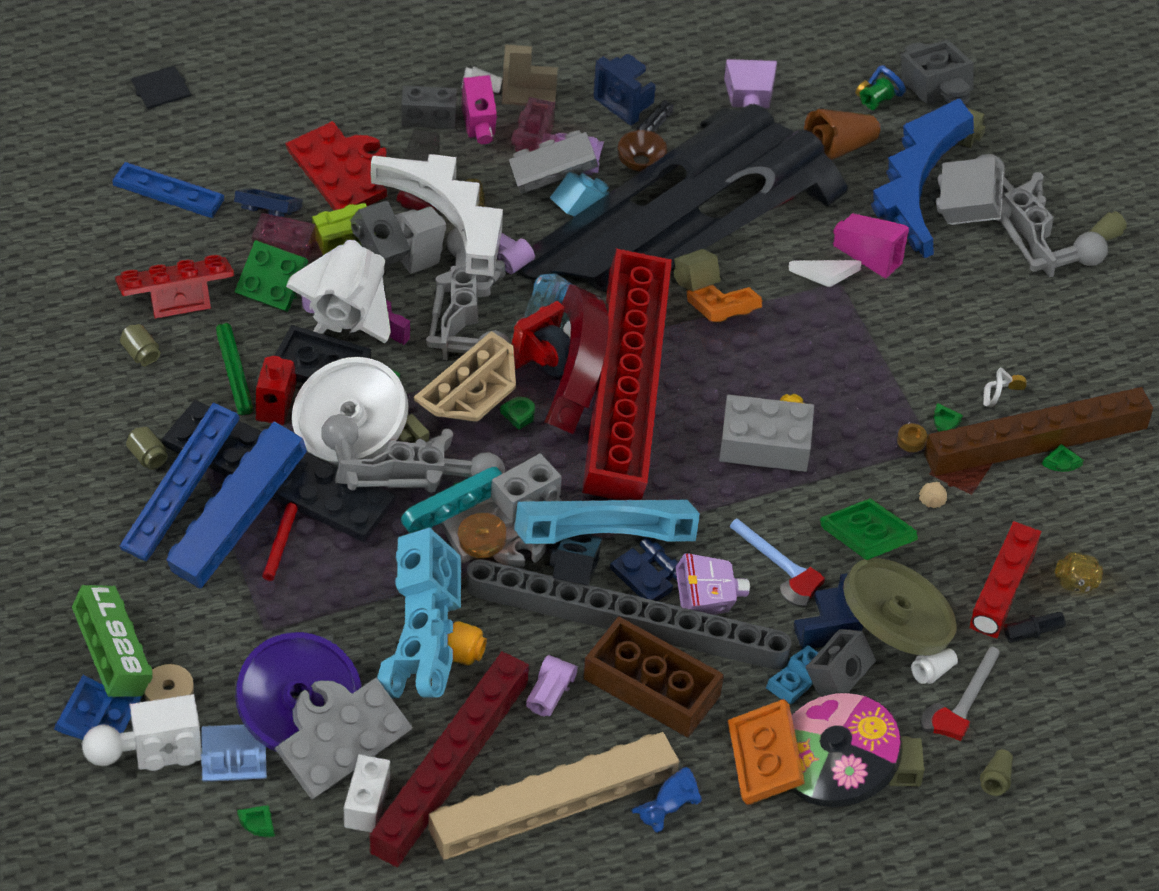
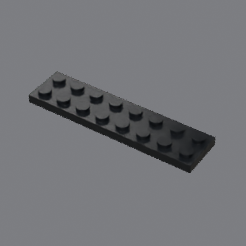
M194 400L162 438V444L166 448L180 454L210 406ZM238 421L208 468L226 477L233 474L239 467L243 455L251 451L257 444L258 437L262 431ZM306 452L273 495L272 499L285 505L293 503L298 507L297 511L365 543L396 502V495L380 487H357L355 490H350L347 484L336 483L335 478L338 467Z

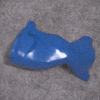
M684 767L665 781L655 801L637 806L632 809V812L639 813L640 819L646 825L652 826L655 832L662 831L665 814L676 812L686 802L698 804L702 801L691 770Z

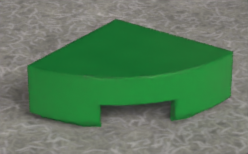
M937 403L933 416L937 430L941 432L957 428L962 421L963 415Z
M1060 444L1043 460L1042 465L1054 471L1067 472L1081 467L1084 460Z
M269 805L237 810L239 822L247 831L261 837H274Z

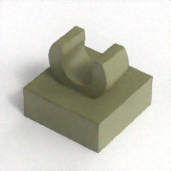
M413 414L408 415L398 440L409 443H416L418 439H422L425 442L429 441V431Z

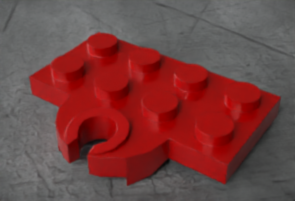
M332 121L286 143L288 152L334 211L343 209L350 204L358 205L365 203L366 206H369L388 197L385 186L371 183L372 156L387 157L386 148H381L380 140L368 135H354L346 138ZM379 149V151L375 154L366 153L368 151H377Z

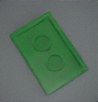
M871 498L820 518L821 526L825 531L866 560L918 540L917 530Z

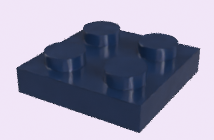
M255 188L237 190L234 197V202L242 203L241 208L252 211L269 209L268 214L284 217L285 214L291 215L292 212L300 210L303 201L301 198Z

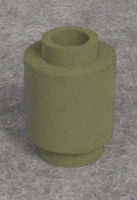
M129 325L123 330L120 344L137 364L140 363L145 367L158 360L160 357L159 345L143 325Z
M136 428L129 433L126 447L143 467L155 470L166 462L168 458L166 447L150 428Z

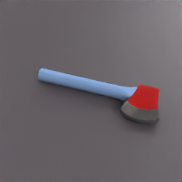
M736 518L731 523L730 528L782 568L792 578L780 584V592L783 598L794 606L806 608L815 591L824 584L825 577L811 566L806 569L793 563Z

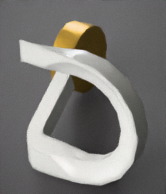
M1000 367L996 373L997 381L989 382L984 387V406H995L1000 397L1002 387H1008L1011 390H1024L1027 386L1026 378L1021 375L1010 376ZM991 388H996L994 397L990 401Z

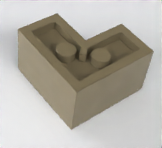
M505 45L502 104L555 107L558 67L531 66L532 46Z

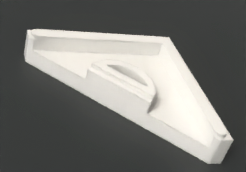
M861 261L789 262V271L827 287H831L861 270Z

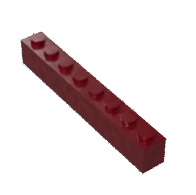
M501 651L370 833V854L398 868L429 824V814L442 806L527 686L529 664Z

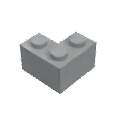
M432 206L418 211L412 209L396 214L395 217L411 248L409 253L401 260V263L409 273H415L438 264L443 250L442 244L446 231V223L443 217L439 216Z

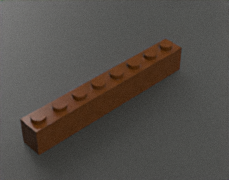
M1138 387L928 434L924 456L936 477L1055 450L1060 444L1069 447L1148 428L1153 406L1143 388Z

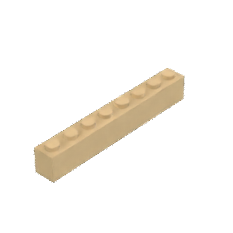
M664 732L655 735H645L638 741L627 745H617L607 752L598 755H588L581 761L570 765L557 766L552 771L538 776H528L521 782L510 786H500L490 793L481 796H471L464 800V802L453 806L440 807L429 814V831L442 859L446 860L663 783L678 772L679 760Z

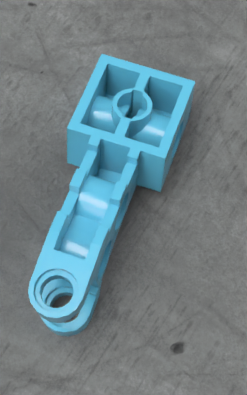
M429 527L398 537V551L396 552L398 572L395 583L399 593L405 596V625L395 655L381 662L377 677L391 698H400L404 691L406 680L410 678L411 674H416V689L421 697H441L445 691L453 661V648L448 646V634L453 633V622L450 619L448 620V612L461 608V556Z

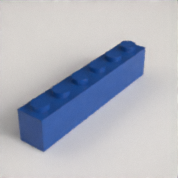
M273 422L268 429H264L260 433L257 444L251 451L243 455L239 467L233 474L225 478L218 494L207 501L204 512L197 521L194 520L190 523L186 530V535L179 544L176 543L170 549L166 560L171 572L200 589L203 587L306 454L307 450L302 437L276 422Z

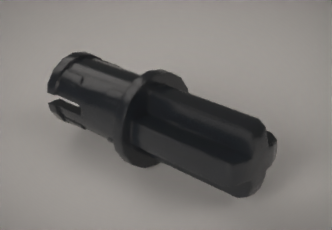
M1055 612L1040 617L1030 615L1028 619L1005 624L1004 633L1009 643L1031 637L1037 639L1040 638L1041 633L1064 628L1066 621L1062 612Z

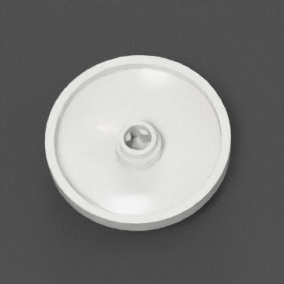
M363 357L340 359L317 370L303 384L293 405V429L295 434L303 438L307 453L338 467L336 451L325 445L322 440L321 428L330 416L337 414L349 416L358 426V439L353 445L355 458L372 459L387 451L389 441H396L402 433L408 416L407 394L397 375L383 363Z

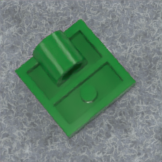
M255 240L235 293L288 312L293 299L297 298L295 296L297 293L286 287L288 280L293 274L306 267L309 260Z

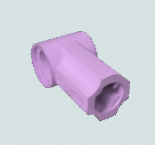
M501 233L497 260L505 262L506 272L513 274L535 259L534 251L526 240L521 238L515 241Z
M547 655L541 665L538 681L527 699L526 707L533 713L543 717L551 716L563 692L569 691L568 684L574 682L578 667Z

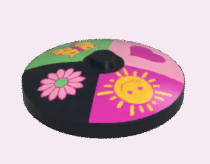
M835 693L816 698L792 714L805 784L791 790L805 801L826 807L854 805L876 795L896 774L902 759V738L896 720L879 702L859 694Z

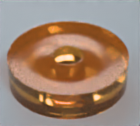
M490 513L470 515L460 523L458 528L459 546L466 554L473 557L487 558L494 556L504 548L507 541L504 522L499 517Z

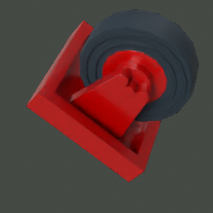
M555 301L548 306H543L536 313L527 318H521L515 324L511 343L514 349L515 370L534 360L549 375L556 377L563 375L569 353L570 337L560 329L565 309L560 302Z

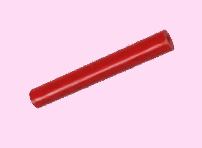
M288 503L285 507L263 573V578L267 581H273L298 509L293 503Z

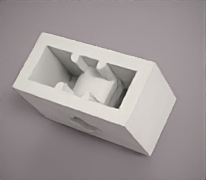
M364 755L358 756L344 806L345 828L372 832L379 822L390 783V760Z

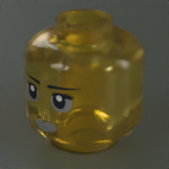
M1069 552L1064 559L1058 561L1055 574L1059 577L1060 585L1064 589L1086 594L1100 585L1103 569L1094 556L1079 552Z

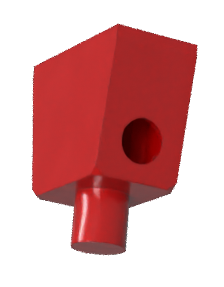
M270 356L264 359L256 385V421L276 422L280 425H285L297 384L295 365L292 360L282 359L279 356ZM273 395H275L277 401L274 403H270V397H273Z

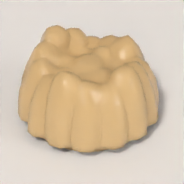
M940 482L926 483L920 490L919 500L922 501V504L932 508H940L942 505H945L947 492Z

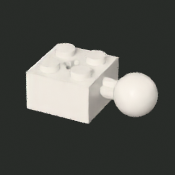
M194 694L130 704L132 732L119 733L111 726L98 725L86 733L82 742V750L88 761L98 766L110 765L119 759L122 752L136 750L139 770L155 771L166 765L179 764L186 766L193 764L195 761L201 760L202 753Z

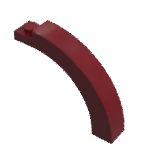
M569 284L562 301V305L565 307L564 312L568 315L571 326L569 353L560 385L544 423L574 434L584 407L589 408L603 366L608 340V312L603 299L599 296Z

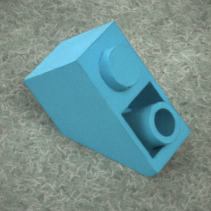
M568 172L550 198L565 213L575 217L609 194L607 191L609 187L598 178L592 180L584 173L577 175Z

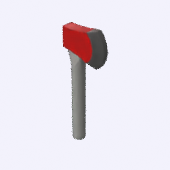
M989 647L955 709L950 711L940 703H936L923 712L921 726L924 732L941 734L962 741L970 724V721L966 720L968 711L1000 654L997 648Z

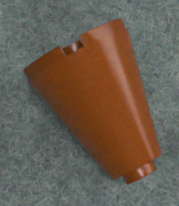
M817 109L808 114L804 130L816 135L824 146V154L831 160H834L876 141L880 134L881 126L873 115Z

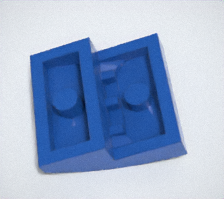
M82 675L54 730L82 740L91 728L98 725H108L115 728L119 733H123L131 719L130 704L139 703L141 697H108L103 684Z

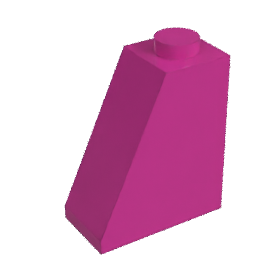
M852 213L845 221L841 220L834 228L833 246L855 260L861 261V264L886 279L902 265L909 227Z

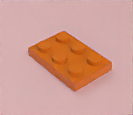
M785 699L728 720L741 796L747 805L805 784L790 705Z

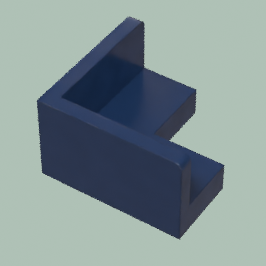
M847 573L840 575L838 587L815 591L814 598L821 616L794 620V629L801 649L808 645L811 648L824 647L839 629L862 631L863 625L855 617L845 599L843 586L844 580L848 575Z

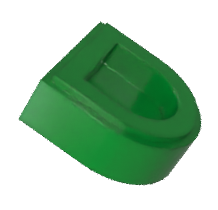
M515 397L500 406V413L520 430L534 420L535 404L529 398Z

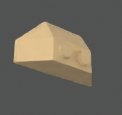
M491 331L415 395L414 401L435 416L478 422L516 389L513 345Z

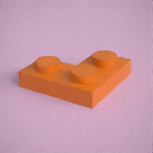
M709 285L693 292L687 291V301L711 322H721L726 320L727 317L737 314H749L752 310L762 308V297L750 287L723 294L714 285Z

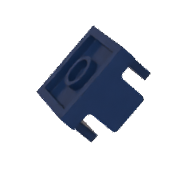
M626 54L622 58L615 57L611 61L603 56L596 61L593 98L630 126L639 121L641 111L654 103L656 85L650 82L642 87V84L635 80L646 72V66L630 54Z

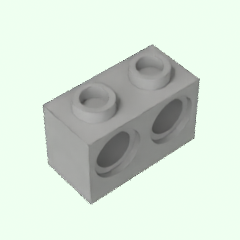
M540 453L492 479L491 499L511 521L516 520L518 502L554 501L560 496L562 476Z

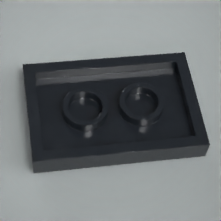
M291 325L274 356L292 360L295 365L296 381L305 383L312 374L331 362L351 357L371 358V349Z

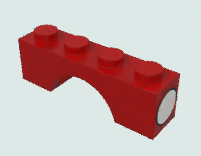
M1013 521L974 607L969 626L970 629L998 639L1024 574H1027L1035 556L1042 531Z

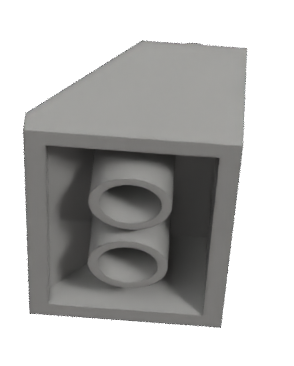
M580 130L566 134L565 140L556 143L554 140L539 144V149L531 152H529V149L520 150L513 154L514 158L509 159L521 194L562 180L568 172L579 174L598 167L587 132L581 133Z

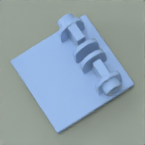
M244 724L202 726V782L267 778L266 746L257 741Z

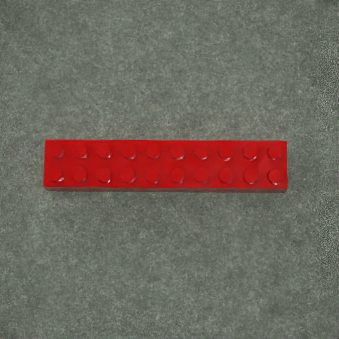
M616 248L610 268L606 297L608 340L603 366L594 393L582 493L616 500H642L648 482L671 259Z

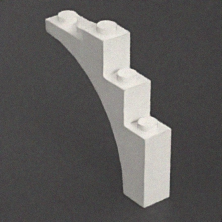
M429 154L428 162L372 156V184L389 186L411 193L433 205L447 217L461 234L466 254V273L494 276L502 233L503 209L478 206L480 183L456 180V157Z

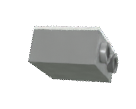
M996 157L942 163V174L938 175V185L941 194L937 198V210L939 214L943 215L947 224L1001 219L1003 171Z

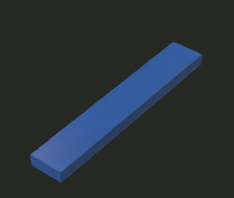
M212 403L119 546L121 550L147 562L240 419L237 413Z

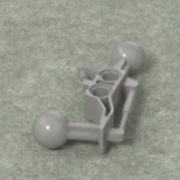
M983 154L976 158L996 157L1003 171L1001 219L995 220L1001 221L1014 243L1019 246L1030 264L1031 271L1043 269L1049 277H1054L1055 268L1076 261L1086 266H1096L1103 262L1108 254V246L1105 238L1096 232L1081 234L1071 247L1054 252L1050 250L1045 239L1051 235L1054 217L1045 208L1046 198L1042 196L1044 178L1042 173H1034L1029 182L1014 188L1004 177L1005 167L999 157L993 154ZM1016 229H1017V230L1024 236V238L1028 241L1031 255H1030V253L1028 252V250L1026 249L1025 245L1023 244V242H1022L1023 240H1022V238L1020 237V235L1018 234V232L1016 231Z
M456 227L449 232L446 240L450 254L456 258V266H451V271L436 277L437 289L432 310L433 318L430 334L426 338L428 347L442 349L443 360H448L449 352L466 353L491 332L488 331L482 334L479 339L455 336L465 326L478 323V297H488L491 294L490 287L492 284L496 283L498 278L506 275L505 262L502 260H496L494 276L466 273L465 249L461 234ZM444 292H451V304L441 318V337L435 336ZM497 330L492 331L511 344L509 338L504 333Z
M342 414L333 415L325 421L321 428L322 440L325 445L336 451L339 466L335 481L336 483L347 484L350 490H355L357 487L425 488L428 492H435L440 484L442 474L470 478L491 467H497L502 473H505L503 461L497 455L490 452L479 453L471 461L444 458V452L450 447L453 438V432L450 429H444L440 436L431 438L427 442L422 439H418L416 443L389 441L387 451L372 459H356L353 445L358 439V426L352 418Z

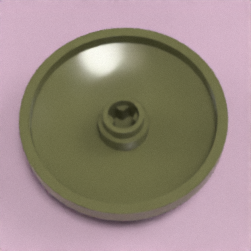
M871 558L856 563L846 576L843 589L849 608L867 630L888 645L910 654L927 656L943 651L954 638L956 619L951 606L932 583L914 570L891 560Z

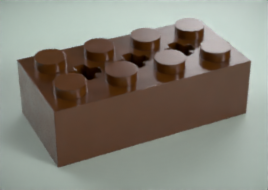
M618 616L585 657L583 679L689 738L721 696L724 674Z

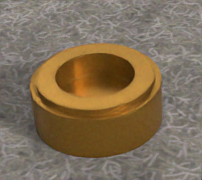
M909 423L899 429L897 443L903 450L918 452L925 447L927 432L922 426Z

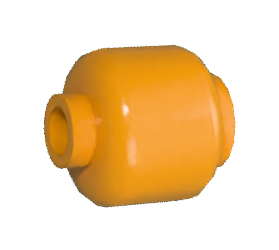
M460 621L454 622L453 633L448 634V646L453 648V661L470 666L475 660H481L487 644V638L483 637V631L478 627Z

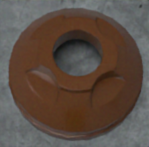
M647 130L631 131L625 134L618 143L620 161L631 170L639 172L667 154V145L660 135ZM636 156H646L649 162L639 164L634 161V158Z

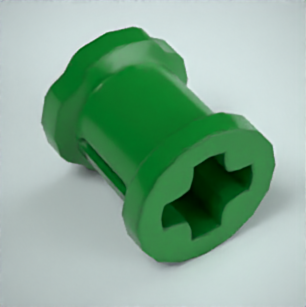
M881 77L872 87L862 89L859 96L862 104L871 110H875L882 101L892 99L895 95V90L888 79Z

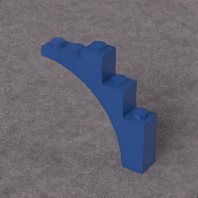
M960 98L903 125L904 137L902 138V143L905 150L888 158L889 169L887 170V176L890 182L873 190L874 202L871 203L875 215L878 218L882 216L885 221L909 227V244L915 252L919 250L924 258L934 255L933 238L924 223L919 205L923 186L930 171L941 156L957 142L974 133L973 115Z

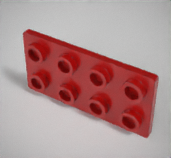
M210 255L205 257L204 261L182 260L177 262L175 266L154 265L149 267V270L142 272L134 269L121 272V275L115 276V281L122 296L150 292L154 318H161L211 309L207 281L234 277V270L226 257Z

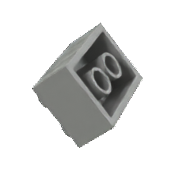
M727 394L719 461L807 472L811 449L814 405Z

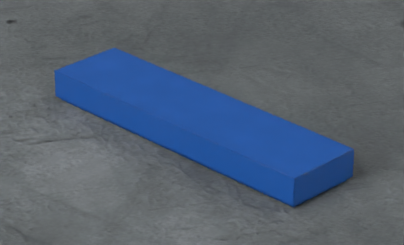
M127 162L123 164L112 180L113 186L213 218L224 201V194Z

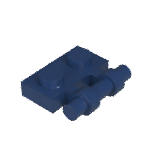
M646 537L640 543V547L645 551L644 554L640 555L632 548L611 562L610 569L639 597L659 601L673 590V585L669 580L674 578L677 581L675 567L678 561L675 559L671 560L664 553L665 550L659 543H653ZM656 561L664 569L658 572L651 563Z

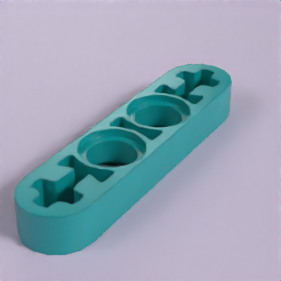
M497 467L488 468L410 507L401 517L402 525L410 534L429 527L432 528L491 498L492 479L503 473Z

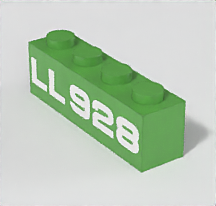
M81 585L72 609L107 696L142 697L148 684L152 681L153 672L151 666L148 665L143 653V646L138 641L133 623L127 615L124 601L120 598L116 586Z

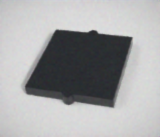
M175 65L131 78V82L137 90V97H141L147 109L191 96L185 84V78L180 76Z

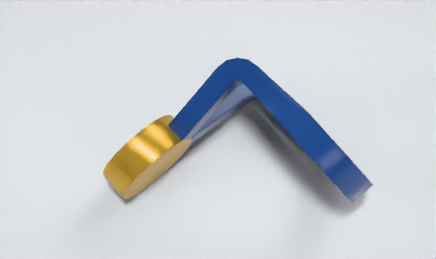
M883 65L876 69L869 81H863L856 89V95L859 96L862 89L875 85V80L880 73H883L897 85L899 90L894 88L897 96L900 97L906 93V88L901 79Z

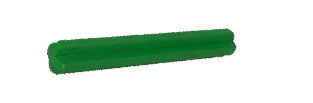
M229 323L219 324L216 327V334L237 412L241 416L249 415L253 412V404L232 327Z

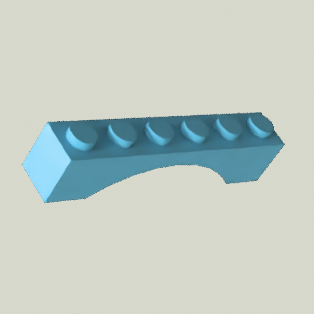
M688 500L518 502L514 530L525 544H552L569 537L595 533L631 534L667 542L696 541L700 513Z

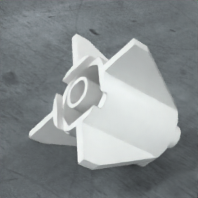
M347 240L344 245L337 246L289 278L286 287L311 301L309 307L310 310L313 309L315 312L313 317L318 322L314 332L323 334L326 329L341 333L342 329H351L350 333L361 329L383 343L388 341L391 331L382 278L385 259L381 255L374 254L372 251L362 247L357 241Z

